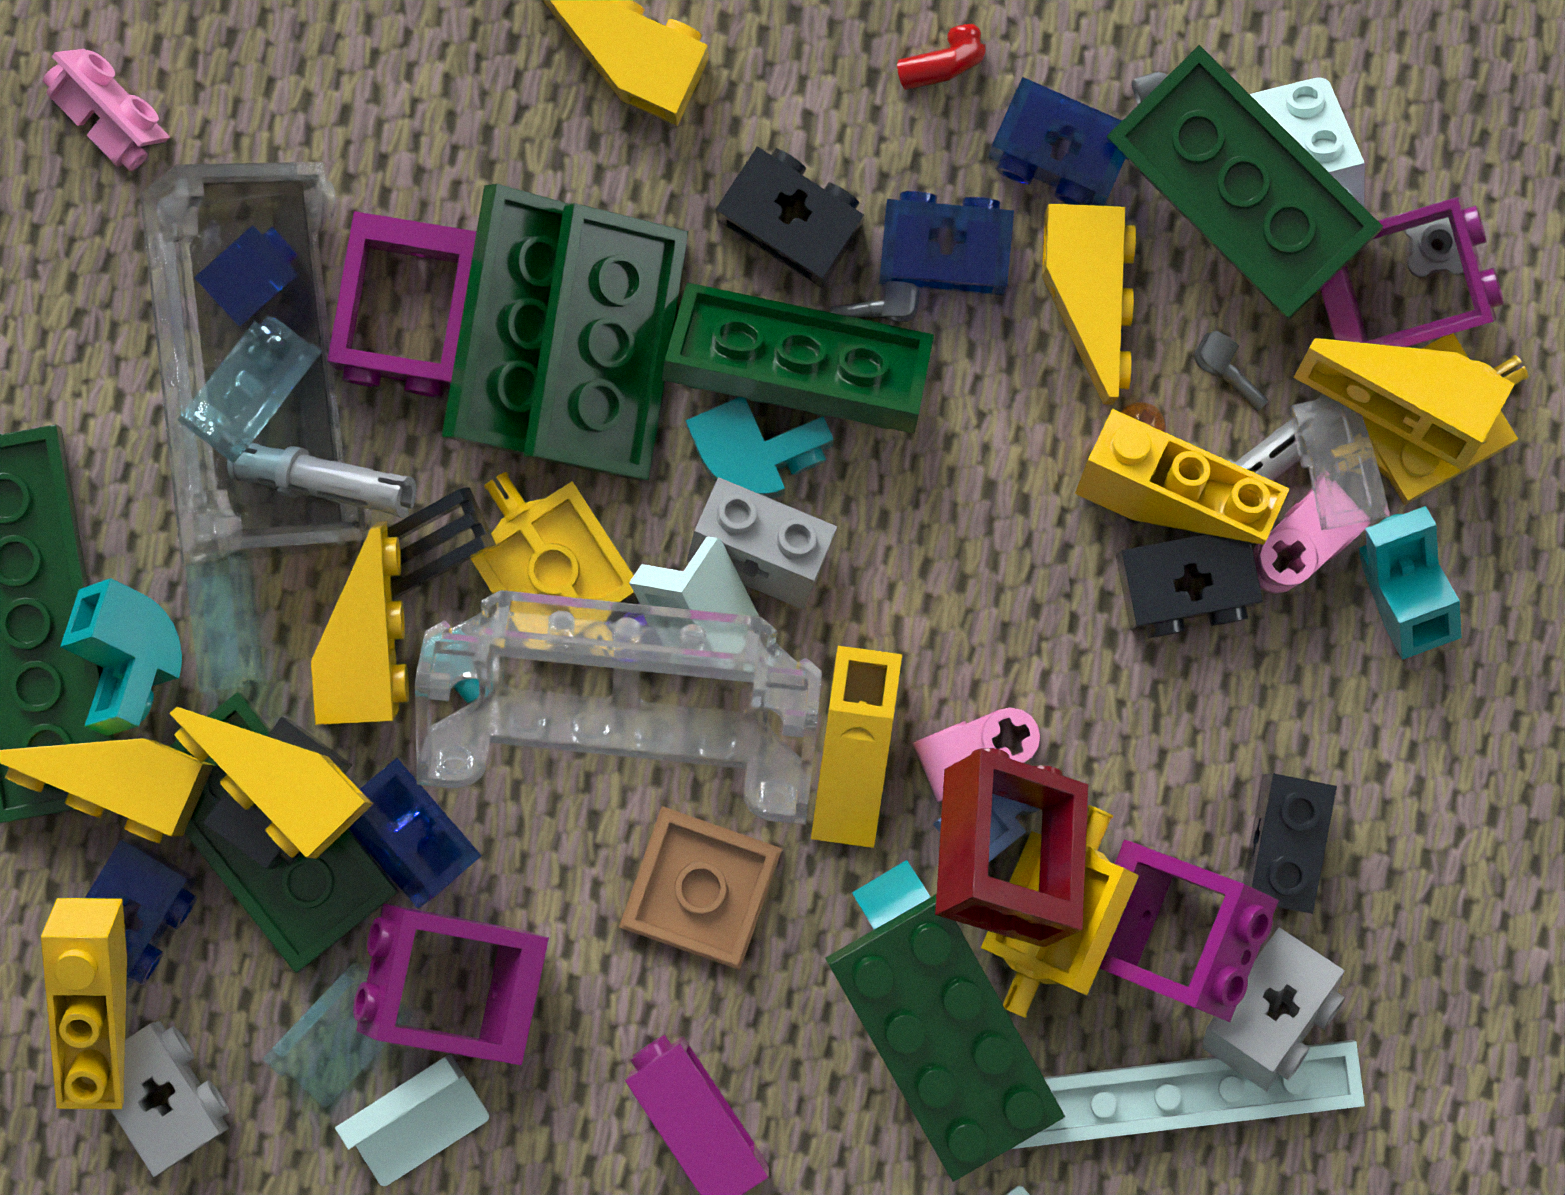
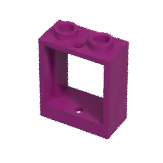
M1455 197L1378 220L1383 225V228L1372 239H1378L1449 218L1474 310L1368 340L1346 264L1321 289L1335 340L1407 347L1497 320L1494 307L1504 305V299L1494 267L1483 270L1476 246L1487 243L1477 206L1465 208L1462 197Z
M354 211L327 362L335 370L343 371L342 381L366 387H379L381 377L406 381L404 391L434 398H441L444 388L450 389L476 231ZM369 249L458 263L441 364L352 349Z
M1124 839L1114 864L1139 875L1099 969L1231 1022L1237 1005L1246 994L1248 977L1261 944L1267 939L1271 931L1272 917L1279 900L1241 882ZM1173 877L1225 896L1189 987L1137 967Z
M384 903L381 917L374 919L368 934L367 950L372 959L367 982H362L359 985L354 999L353 1015L355 1020L358 1021L356 1031L376 1041L522 1065L549 937L517 928ZM416 929L499 945L479 1038L396 1024Z
M664 1034L633 1055L630 1061L635 1069L629 1073L625 1082L700 1195H743L768 1178L769 1164L684 1036L671 1044Z

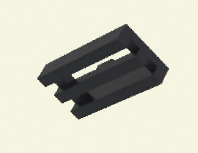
M470 487L458 489L387 528L388 537H398L401 540L460 507L465 514L401 549V566L470 528L475 536V539L403 578L401 574L391 576L392 599L410 592L496 545Z

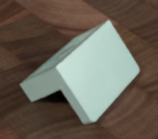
M706 537L684 571L641 564L629 582L674 669L726 679L761 624V619L720 538Z
M450 1053L336 1126L335 1129L348 1150L354 1146L357 1147L381 1186H388L487 1122L489 1113Z

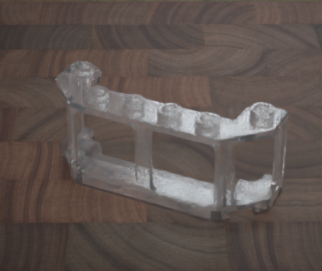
M500 590L481 600V613L453 628L444 620L425 631L415 678L417 785L462 788L475 783L486 770L491 743L746 769L744 801L753 814L768 821L806 825L822 671L808 658H804L799 662L794 660L776 643L777 631L762 617ZM505 657L614 668L613 694L608 698H597L510 688L504 680ZM640 671L750 682L748 707L743 711L733 712L645 702L639 695ZM470 678L479 679V696L472 703L431 726V699L449 701L451 689L457 682ZM769 710L776 712L783 721L782 735L804 737L801 758L772 731L768 722Z

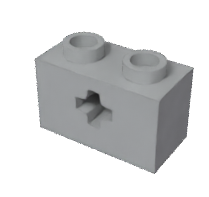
M718 477L694 530L686 561L690 562L706 537L720 538L743 585L804 610L829 551L837 526Z
M1279 927L1256 958L1248 977L1246 994L1237 1005L1231 1022L1214 1016L1206 1027L1202 1048L1267 1092L1278 1075L1289 1080L1297 1071L1310 1049L1302 1042L1313 1026L1316 1024L1325 1030L1341 1008L1345 997L1338 993L1345 970ZM1280 1005L1290 1011L1289 1015L1282 1014L1277 1021L1267 1016L1268 1011L1275 1012Z
M161 1021L148 1024L125 1040L124 1105L122 1109H110L153 1177L166 1171L229 1129L223 1119V1116L229 1113V1108L223 1096L211 1081L207 1080L203 1084L199 1082L188 1065V1062L194 1059V1054L187 1040L175 1026L166 1030ZM152 1079L158 1085L170 1082L174 1086L175 1093L168 1099L173 1110L166 1103L157 1107L152 1104L150 1096L157 1090Z

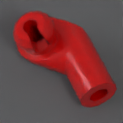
M974 24L955 26L947 34L950 48L898 59L897 69L903 89L909 90L946 82L980 64L986 53V44L981 43V30Z

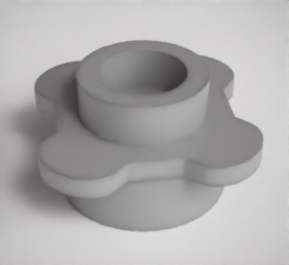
M1449 218L1404 230L1405 235L1410 239L1408 246L1410 257L1407 260V267L1413 275L1425 277L1430 272L1437 273L1447 270L1452 275H1459L1464 272ZM1434 239H1439L1442 242L1443 247L1441 250H1434L1431 243Z

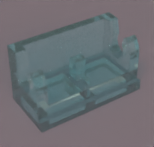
M267 316L261 324L254 321L177 420L232 463H235L322 350L313 343L310 345L273 317Z

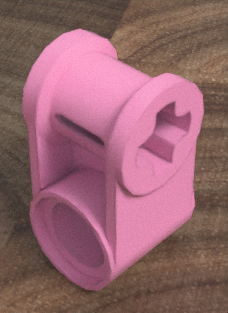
M1327 476L1316 484L1305 498L1287 511L1286 517L1270 531L1264 545L1257 544L1254 547L1253 555L1260 589L1274 594L1289 591L1308 579L1326 561L1333 559L1371 523ZM1286 549L1290 552L1293 559L1288 563V569L1279 573L1275 570L1272 563L1276 561L1277 554Z
M1000 709L969 723L963 721L913 742L937 802L942 801L944 769L971 755L974 750L995 748L992 738L1001 733L998 722L1003 719L1009 718L1014 726L1025 724L1029 735L1020 740L1022 751L1018 754L1012 755L1007 747H999L997 749L1007 752L1010 759L1022 763L1032 758L1038 749L1040 741L1039 728L1032 716L1020 709Z

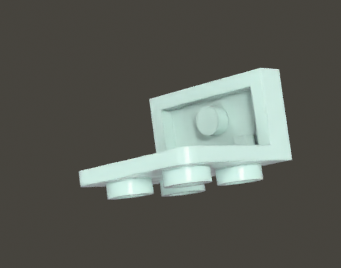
M1313 78L1250 94L1364 207L1365 163L1328 80Z

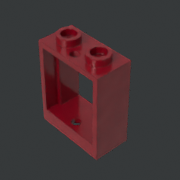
M995 748L974 750L971 755L945 768L935 915L1043 948L1082 931L1088 784L1063 776L1062 771L1055 767L1031 766L1010 759L1007 752ZM992 794L1042 809L1039 892L988 876Z

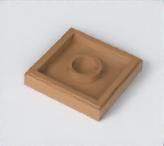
M662 806L619 928L740 970L782 848Z

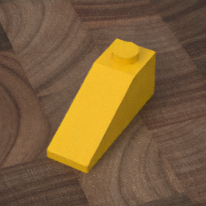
M1319 338L1313 340L1293 377L1462 471L1466 469L1482 445L1515 385L1499 376L1488 364L1472 361L1457 352Z

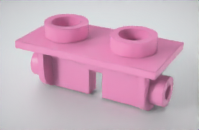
M85 49L60 51L52 55V58L58 65L51 68L43 78V82L49 87L46 94L77 126L84 125L94 112L100 117L87 136L116 167L124 165L129 171L135 170L148 156V153L142 148L143 146L163 143L170 138L157 124L159 117L156 111L143 99L135 95H129L114 80L115 71L102 56Z

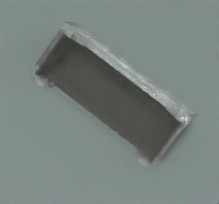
M324 162L174 165L140 194L181 567H195L341 549L365 541L367 531L370 529L372 522V509L337 503L314 496L301 495L295 499L282 496L277 492L278 489L271 488L270 486L233 480L227 471L229 452L231 448L236 449L235 443L238 440H246L261 446L283 450L290 446L300 447L308 450L310 456L344 463L334 370L327 362L330 335L318 233L324 228L326 219H331L334 216L336 207L334 187L330 181H326Z

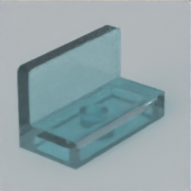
M239 554L228 556V561L185 566L199 692L210 693L265 686L266 679L252 560Z
M361 962L353 963L263 1058L280 1077L289 1073L323 1106L330 1105L388 1044V1042L376 1041L356 1031L358 1021L355 1020L353 1015L354 999L359 985L362 982H367L369 970ZM400 1001L396 1024L406 1025L412 1018L413 1013Z

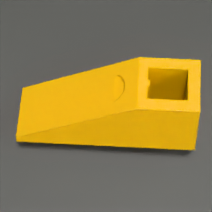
M542 0L621 101L678 126L709 60L708 45L700 42L702 38L700 32L687 24L673 19H668L666 25L643 16L645 9L633 0Z
M1048 204L1044 214L1042 278L1102 403L1113 405L1119 397V389H1129L1131 380V351H1120L1121 326H1131L1133 318L1134 293L1133 288H1123V263L1133 264L1136 228L1134 225H1125V207Z
M1112 409L1087 460L1075 494L1131 520L1264 545L1289 488Z
M387 521L377 522L370 529L311 659L315 725L393 721L399 711V703L409 701L407 665L396 664L395 639H404L405 637L404 606L402 601H392L391 576L400 575L401 572L400 544L398 537H388Z
M837 646L811 832L812 840L874 848L902 654Z
M176 707L169 713L182 726L174 734L179 742L200 762L205 761L210 756L224 770L227 775L220 781L223 788L244 809L248 810L253 804H256L272 821L265 831L292 858L301 851L306 858L316 859L373 805L328 756L183 708Z
M144 738L0 750V764L9 767L5 776L6 779L37 792H42L45 783L68 792L64 802L66 805L101 818L106 808L128 818L124 826L125 830L156 843L161 842L164 834L169 836L184 835L214 766L205 761L200 762L195 757L158 741Z
M57 898L41 935L56 1109H122L124 1105L127 979L123 899Z

